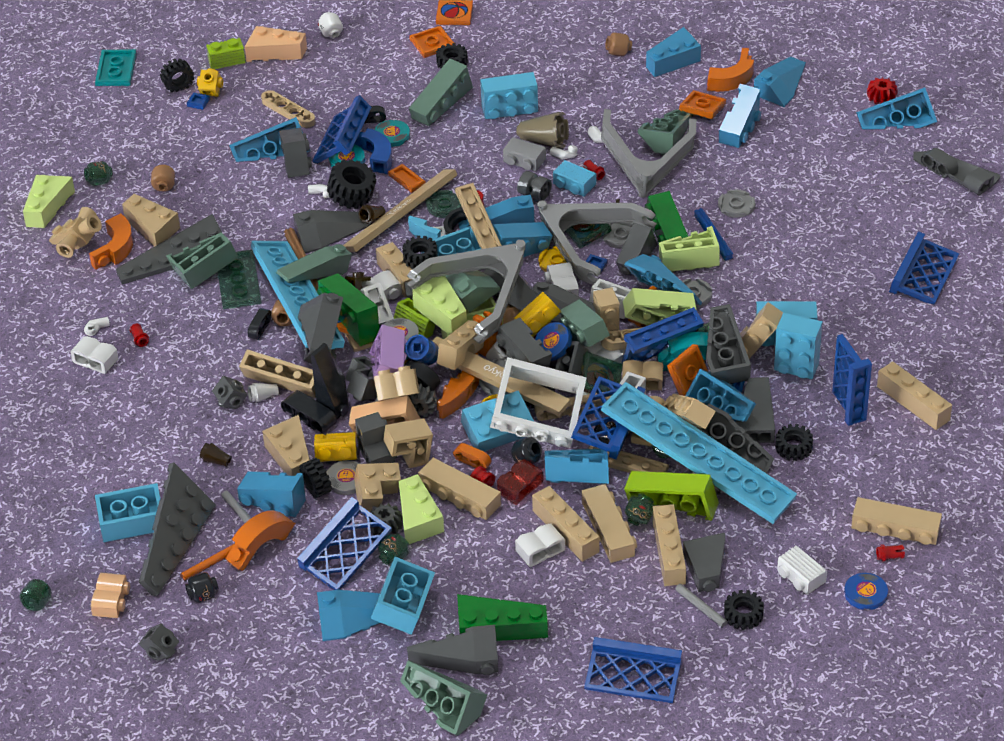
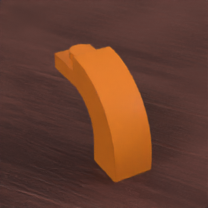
M742 48L740 60L736 65L728 68H709L707 91H730L737 89L740 84L745 85L750 81L754 73V60L749 55V48Z
M121 213L105 221L107 234L112 240L89 253L91 265L95 270L108 265L111 261L115 265L119 264L132 250L133 237L131 226L126 217Z
M274 510L255 515L233 536L232 540L235 544L225 559L238 570L243 571L261 545L271 539L284 541L296 523L283 513Z

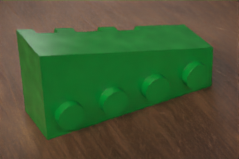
M338 273L318 280V295L335 293L343 297L339 320L347 328V331L361 347L374 342L380 330L378 306Z
M457 594L460 634L465 633V629L470 627L495 625L496 641L548 638L546 605Z

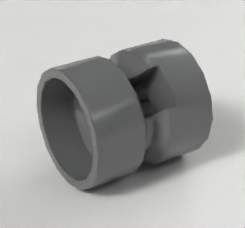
M525 171L520 176L517 184L518 193L531 195V198L537 201H544L549 196L552 188L550 179L542 176L538 177L537 174L530 171Z

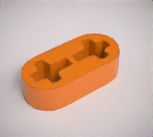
M460 443L453 451L456 460L474 468L483 466L487 469L492 462L487 453L465 443Z

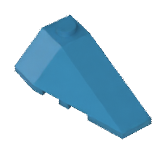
M790 56L764 69L754 79V87L760 89V98L785 107L795 95L806 62Z
M926 88L856 112L862 129H885L890 126H897V129L903 128V126L921 128L937 122Z
M297 117L230 144L229 146L235 161H256L259 158L266 157L276 159V157L284 156L279 131L301 128Z
M531 195L512 197L485 208L492 225L535 222L534 205ZM468 219L458 223L460 230L468 227Z
M642 254L626 261L624 264L638 281L648 286L653 285L662 291L693 293L695 304L701 306L702 301L661 262L662 260L655 255L650 257Z
M349 590L317 592L322 640L344 639L350 637L353 633L361 630L365 631L370 629L371 626L381 623L371 619L380 593Z

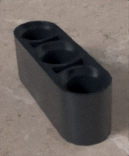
M299 390L294 391L281 402V408L284 412H289L292 414L290 415L292 417L299 415L300 421L305 422V425L311 429L321 432L320 434L326 432L337 422V417L333 411Z

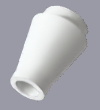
M252 383L247 388L249 400L251 402L256 401V403L279 394L276 383Z

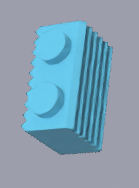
M564 160L553 171V184L559 188L567 189L575 195L578 194L584 197L596 185V173Z

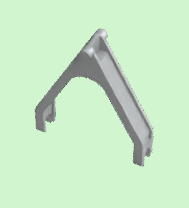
M604 109L601 140L639 192V197L645 198L693 149L697 119L689 118L687 134L661 159L645 161L632 154L610 123L611 110Z
M539 201L537 203L541 222H544L553 235L552 240L566 262H570L576 277L591 285L598 281V278L594 276L598 277L601 274V269L579 258L564 235L565 230L576 224L637 223L652 229L657 224L647 219V217L653 219L655 217L654 212L634 203L547 204L546 201Z
M517 240L516 244L428 258L408 273L407 277L411 281L407 285L412 289H416L430 278L482 269L495 270L500 273L505 280L494 311L474 328L475 333L478 335L473 339L480 344L498 331L520 269L523 266L526 243L524 240Z

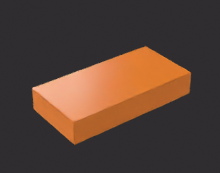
M404 164L388 171V175L411 193L426 183Z

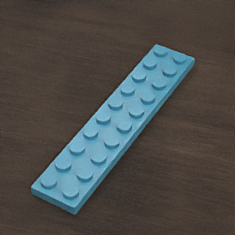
M252 241L251 249L303 344L308 348L305 339L306 334L305 331H302V323L298 320V314L302 304L319 296L310 279L288 283L276 273L278 269L298 260L288 241ZM337 327L331 349L344 348L345 340Z
M627 382L602 405L601 411L694 473L710 474L714 486L772 524L776 522L796 499V492Z

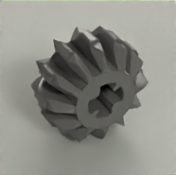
M420 384V393L408 396L420 417L423 415L427 418L428 415L433 414L438 400L435 396V391H430L429 386L425 388Z
M380 503L379 507H372L370 513L392 527V533L397 534L398 529H402V513L398 510L397 506L391 507L390 503L383 506ZM380 526L370 527L373 535L378 533L380 535L384 531Z

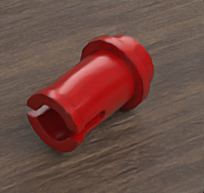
M591 160L584 162L583 165L585 166L583 168L596 173L597 180L604 178L605 171L603 167L597 166Z
M133 324L129 331L134 337L135 345L139 347L146 346L149 342L148 334L144 333L140 324Z
M881 544L880 547L876 548L877 559L886 561V559L904 558L905 552H897L904 550V546H885Z

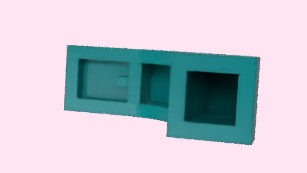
M689 332L668 341L669 347L657 354L658 361L663 363V371H668L667 365L692 344L698 345L703 359L706 360L708 333Z

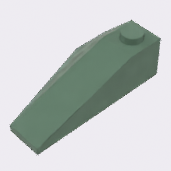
M675 109L664 114V118L653 119L651 124L648 122L642 124L638 129V134L654 152L661 153L664 156L683 138L689 125V118L692 119L693 114Z
M341 244L327 246L278 269L276 273L288 283L329 277L337 273L342 275L348 270L352 253Z
M478 270L446 275L450 285L469 313L501 290L489 275Z
M407 660L400 680L414 698H421L427 704L424 707L427 713L434 712L438 717L436 723L441 728L455 735H460L480 717L487 698V694L472 686Z

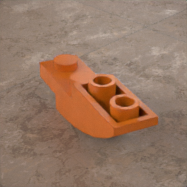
M464 371L459 372L457 378H450L448 385H445L443 388L442 399H438L436 409L439 411V418L444 419L463 406L477 389L480 379Z

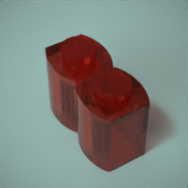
M523 459L515 463L511 471L498 478L497 490L501 492L503 497L517 505L543 483V471Z

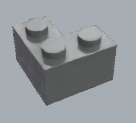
M301 128L279 131L288 178L309 175V168H312L311 157H307V151H310L306 133L303 134Z
M574 341L571 343L570 348L568 347L565 350L564 356L550 361L549 368L584 377L591 352L579 341Z
M366 356L352 358L345 377L349 381L347 392L352 394L353 398L358 401L377 399L372 366H375V364L371 363L370 359Z
M379 412L355 419L357 444L366 463H395L397 456H391L383 440L385 425H388L386 419H382Z

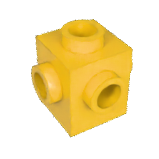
M212 68L201 70L200 76L197 77V86L200 94L219 96L220 88H223L224 83L219 71Z

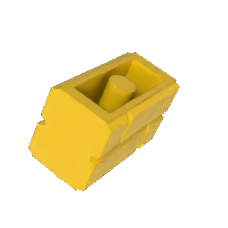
M542 292L517 314L514 319L520 317L533 331L531 336L534 337L539 330L560 314L561 310Z
M356 432L326 435L315 434V458L319 459L320 462L357 460Z

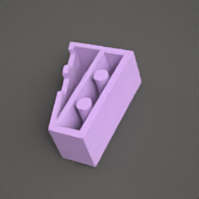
M381 325L369 351V355L374 357H371L370 360L371 363L375 364V366H372L373 378L378 376V371L390 369V373L398 372L399 367H404L407 356L404 352L407 342L404 330Z

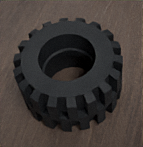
M349 159L348 161L342 160L341 163L337 162L332 167L327 184L329 197L333 198V202L339 203V206L358 209L359 205L362 207L370 202L377 181L376 175L372 172L371 167L368 168L367 164H362L358 160L353 161Z

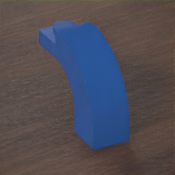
M367 128L365 132L359 133L354 145L372 153L369 159L373 172L388 174L392 167L391 144L382 133Z

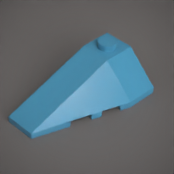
M699 369L685 395L695 398L707 406L711 404L727 412L733 420L747 422L756 405L755 402L729 383L712 376L710 372Z

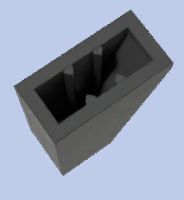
M633 223L616 261L621 273L625 275L631 274L624 265L626 261L642 254L651 255L657 246L652 228Z
M725 533L683 541L684 559L698 592H711L719 588L725 551Z

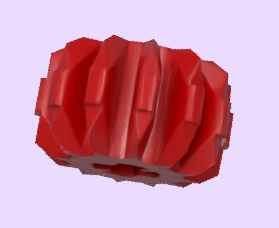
M875 78V80L870 81L867 88V97H869V101H874V104L878 102L881 104L895 99L898 93L895 81H890V78Z

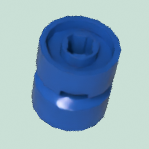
M417 334L408 339L405 351L412 360L429 366L437 361L439 347L435 342L423 335Z

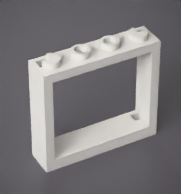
M507 357L490 428L500 430L501 432L513 433L520 437L534 438L539 442H548L559 447L570 448L573 441L571 436L577 424L586 377ZM509 377L576 394L569 429L564 430L502 414L501 408Z

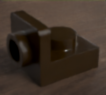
M352 272V275L345 276V279L360 291L363 288L362 281H371V276L364 275V272Z

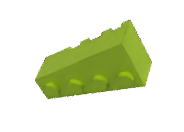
M631 471L624 488L630 503H639V505L652 508L657 505L674 504L675 510L687 512V515L695 517L696 514L706 516L705 520L710 521L713 520L719 504L710 474Z

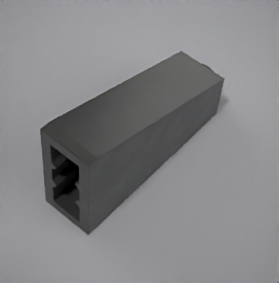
M485 269L483 273L489 275L502 289L504 277L495 270ZM520 273L508 305L522 311L539 295ZM501 290L493 296L498 299Z
M769 377L748 378L744 395L755 402L756 405L747 422L738 420L735 422L754 441L758 443H774L775 424Z

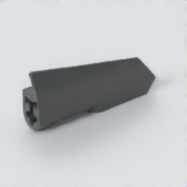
M939 148L914 152L913 160L924 167L927 166V169L939 176L942 175V178L949 177L979 196L987 191V188L994 186L1001 176L1000 174L954 158Z

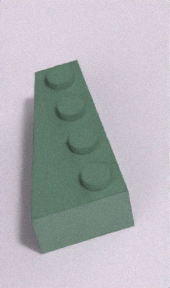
M449 59L409 107L411 118L430 126L470 91L473 86L467 66Z

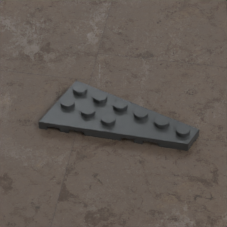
M213 214L116 268V273L123 285L173 270L166 255L172 254L174 256L183 252L185 247L190 249L198 246L200 241L222 231Z
M174 462L168 465L167 471H169L167 480L164 481L163 488L165 490L163 498L159 501L152 528L154 530L153 537L149 540L148 544L150 549L147 559H144L139 583L153 596L159 595L216 506Z

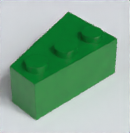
M670 191L648 196L645 208L654 212L655 217L653 219L647 217V219L657 223L652 230L658 238V243L678 236L682 238L688 237Z

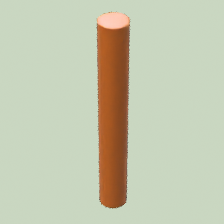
M234 544L180 573V576L185 581L189 577L225 559Z

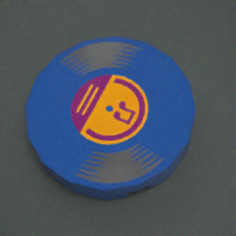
M558 322L549 323L544 326L535 338V340L540 339L543 345L541 347L545 351H551V361L564 356L565 350L568 347L570 348L572 343L570 330Z
M858 573L846 581L844 588L845 598L850 605L858 609L873 610L881 607L886 602L888 587L886 582L875 574Z

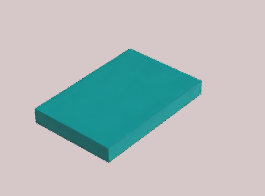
M136 49L102 50L95 86H130L137 55Z

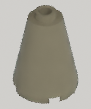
M556 112L521 121L516 128V132L521 140L564 148L566 144L562 143L564 139L568 140L569 137L568 119H564L563 115H566L564 112Z

